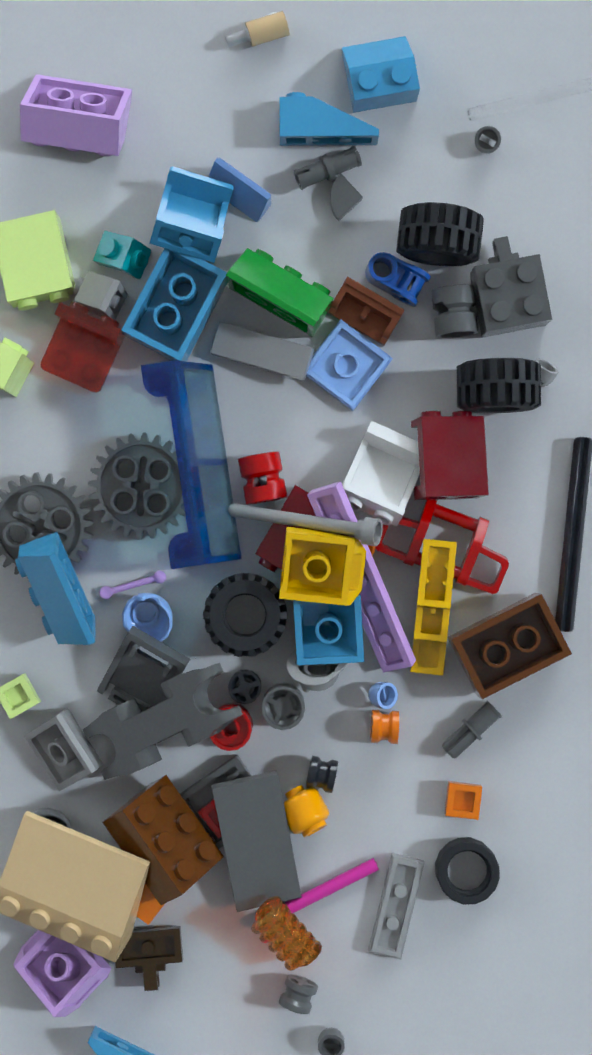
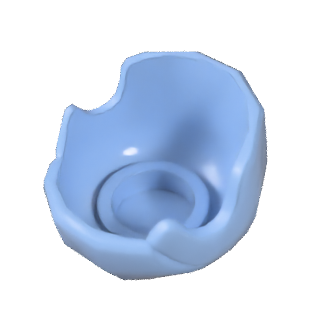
M139 593L134 595L127 601L122 612L123 627L127 632L132 626H135L160 642L168 637L173 626L172 610L168 602L157 594Z

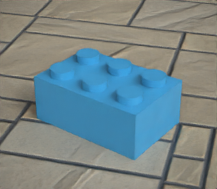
M164 248L121 331L127 338L184 367L227 285V272L203 259Z

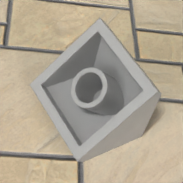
M68 708L24 736L59 791L90 775L103 764Z

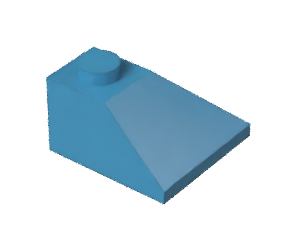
M360 594L349 606L293 600L297 665L364 662Z

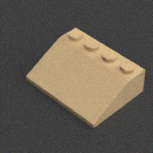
M26 811L0 879V913L116 962L132 936L150 861Z

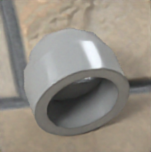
M537 358L535 362L541 365V387L548 386L557 376L558 370L549 362Z

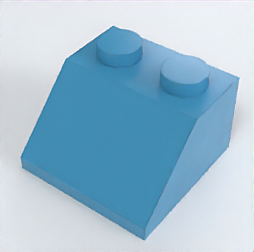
M406 36L342 47L353 113L417 102L420 85L415 58Z

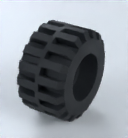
M425 202L409 205L401 210L396 252L408 260L435 266H464L475 263L480 257L484 218L472 209L455 204Z
M486 358L466 361L456 367L457 408L474 413H511L530 411L541 406L540 363L523 358Z
M240 573L221 580V582L213 587L211 593L206 598L203 611L204 627L206 632L209 633L211 641L222 648V651L232 653L237 657H252L268 651L269 648L278 642L286 626L287 607L285 600L279 599L280 590L273 582L258 574ZM240 595L256 597L261 601L265 609L263 625L259 630L251 634H241L234 631L226 619V610L229 603Z

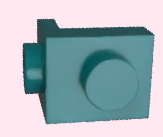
M104 230L93 261L101 266L123 271L133 278L141 279L148 264L151 249L135 238Z

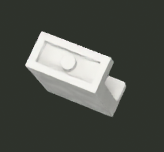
M370 422L343 483V488L353 511H363L372 515L373 518L381 519L384 525L392 524L397 527L405 513L406 505L420 474L418 441L376 422Z

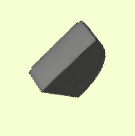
M341 173L335 179L330 194L332 212L338 222L363 199V196Z

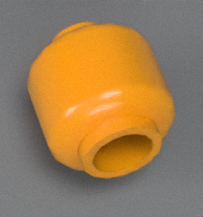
M299 785L285 793L287 798L284 802L286 818L293 834L302 833L305 838L327 826L325 820L329 816V809L316 788L305 790L302 785Z

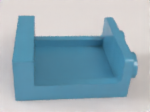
M170 167L149 244L214 263L222 241L223 227L234 186L177 167Z

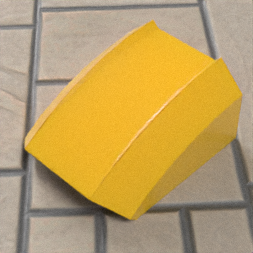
M286 527L279 599L351 605L362 591L366 559L365 548L358 539L317 530Z

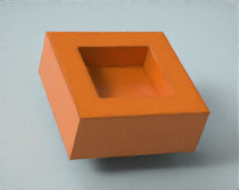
M448 781L445 816L479 820L482 786L479 784Z

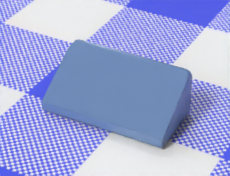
M216 158L208 177L232 184L234 189L229 203L255 222L260 221L272 204L271 194L223 159Z

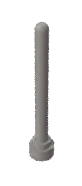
M231 504L228 508V513L233 517L352 535L365 545L377 546L382 537V520L377 518L365 517L364 520L359 519L358 522H351L241 504Z

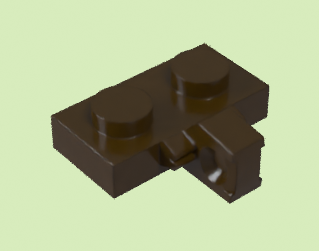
M181 926L133 930L130 940L115 962L116 968L135 967V973H143L144 991L158 990V987H160L159 971H166V964L183 962Z

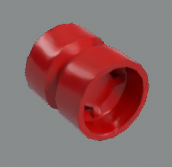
M279 451L255 454L238 459L241 478L247 480V483L243 486L246 505L288 498L285 480L279 477V473L283 470ZM267 477V485L261 486L259 478Z
M234 702L226 703L218 707V709L226 710L240 706L243 715L231 722L221 732L210 737L213 744L226 751L238 750L245 746L250 739L253 728V719L249 710L243 705Z

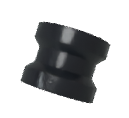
M248 669L236 672L231 677L228 685L231 698L240 704L254 702L259 697L262 688L261 679L258 674Z
M312 755L305 788L313 789L320 787L325 792L332 793L338 761L330 760L325 762L321 761L319 757Z

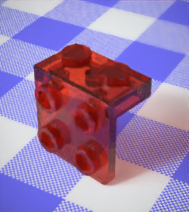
M71 301L69 306L59 302L54 314L59 319V323L42 358L41 368L75 385L98 393L103 388L125 338L124 333L118 328L120 323L105 315H101L100 319L88 315V308Z

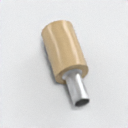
M283 11L277 13L271 12L264 17L245 22V30L226 35L225 37L228 47L250 41L251 46L254 47L289 36L290 33Z

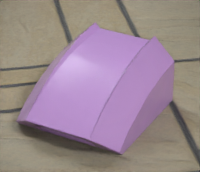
M37 930L21 947L13 964L14 968L53 1017H66L78 1009L89 995L108 978L111 967L103 957L40 930Z

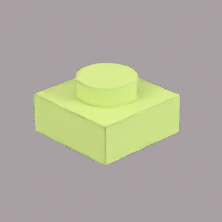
M26 673L0 687V702L10 719L41 702Z

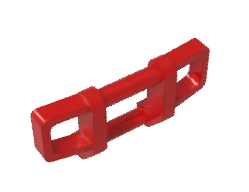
M426 500L419 521L402 517L399 522L400 525L415 528L406 553L383 543L389 526L383 524L380 543L375 546V549L400 559L403 563L410 566L414 564L421 566L422 553L419 550L432 516L473 531L471 542L461 567L455 565L453 577L456 579L455 583L463 586L469 585L491 594H496L499 591L509 567V562L505 556L482 545L489 520L482 517L475 519L436 504L437 500ZM479 553L501 564L495 581L491 584L470 577Z

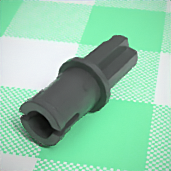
M486 701L467 721L465 719L462 720L463 725L442 744L443 749L452 758H457L476 739L481 740V735L502 715L490 702Z

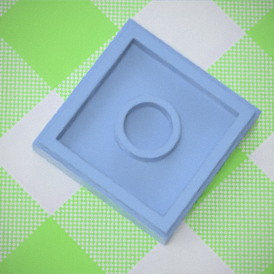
M340 319L312 356L306 377L351 411H354L393 358Z

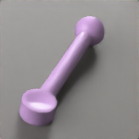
M157 571L153 576L112 588L104 586L100 589V596L103 599H109L118 592L153 582L160 584L166 580V574L163 571Z

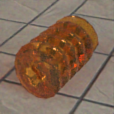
M270 897L258 908L251 930L254 934H260L259 938L262 943H269V951L277 952V959L281 962L285 961L284 966L287 970L292 971L298 967L307 966L318 957L322 950L321 943L315 940L314 935L307 931L306 926L299 922L298 917L291 913L289 907L283 904L280 897Z

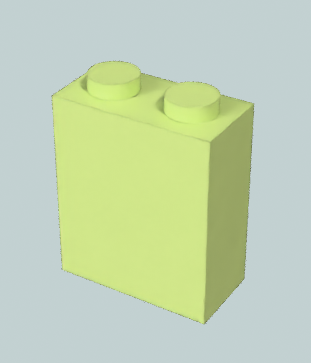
M55 210L0 222V272L7 302L13 308L18 307V310L36 308L38 306L37 302L50 300V303L64 302L70 299L69 295H73L75 281L61 219Z

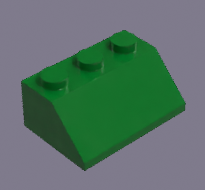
M247 248L226 274L229 289L309 336L314 337L331 308L333 297L329 296L331 291L317 282H313L310 285L301 279L302 274L290 266L285 265L283 269L274 264V258L265 251L257 249L254 252Z

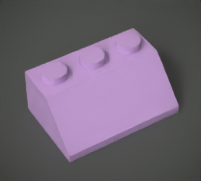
M36 74L20 103L21 141L31 142L36 146L50 145L63 147L68 151L82 150L95 152L100 156H119L125 141L132 89Z

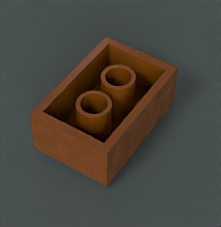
M533 593L447 637L476 695L480 699H484L572 654L543 595L540 593Z
M167 775L146 786L102 822L121 850L150 861L145 884L160 905L183 895L224 857Z

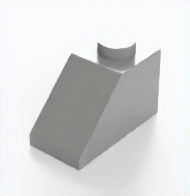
M91 271L87 272L85 278H79L73 291V295L76 296L74 301L79 307L112 323L115 322L128 295L120 281Z

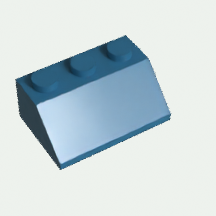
M56 531L20 545L18 558L15 559V563L21 577L27 576L32 586L29 588V594L35 606L40 605L45 616H42V622L47 634H54L58 644L90 645L95 643V615L58 532Z

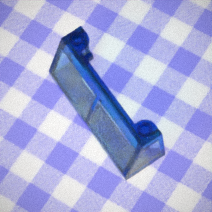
M177 360L141 365L143 384L148 393L155 397H166L168 400L188 532L176 535L169 543L168 553L171 569L241 560L242 555L236 517L228 513V508L231 504H234L213 365Z

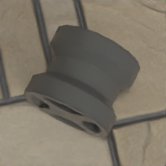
M287 975L285 981L287 988L285 993L281 994L279 1004L292 1012L309 1014L312 1008L310 1000L316 994L318 985L302 976Z

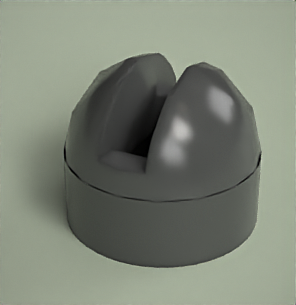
M484 126L477 131L475 146L480 152L490 154L495 152L500 146L501 135L495 127ZM483 134L495 141L494 147L481 141V135Z
M332 1027L324 1029L318 1038L320 1054L342 1055L345 1049L342 1033Z

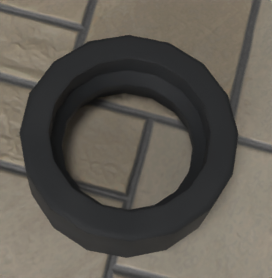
M471 837L452 840L439 851L435 861V875L442 891L455 902L463 905L477 904L488 899L496 890L500 879L499 864L493 852L482 841ZM465 851L478 854L486 864L484 881L472 890L457 888L448 877L450 860L456 854Z

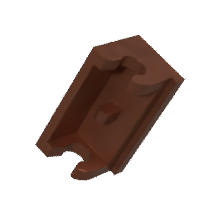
M347 276L332 302L328 314L338 320L342 319L352 328L385 346L405 310Z

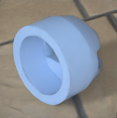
M388 682L375 683L371 686L368 693L371 704L382 709L392 708L398 697L396 687Z

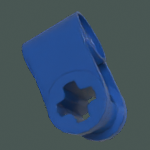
M379 252L373 255L365 270L366 278L370 284L389 293L400 302L416 307L418 304L416 298L424 283L429 282L431 276L423 269L408 264L386 252ZM376 263L386 264L390 274L387 277L377 276L373 271V265ZM411 280H413L414 282H413V284H412L410 290L408 291L407 288H408V286H409Z

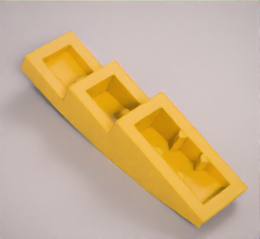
M423 540L412 651L416 661L411 666L410 672L442 676L444 674L457 542Z

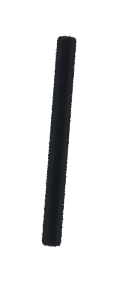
M577 437L574 439L555 617L560 631L572 632L574 629L592 456V439L588 437Z

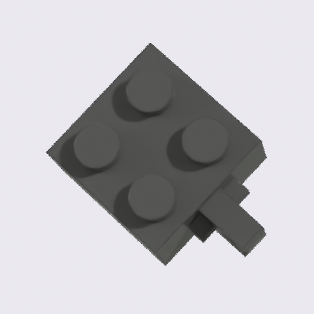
M508 236L495 238L492 242L494 257L488 259L489 264L474 266L470 272L471 285L474 286L475 306L481 337L546 326L552 320L540 254L519 258L518 252L511 253Z

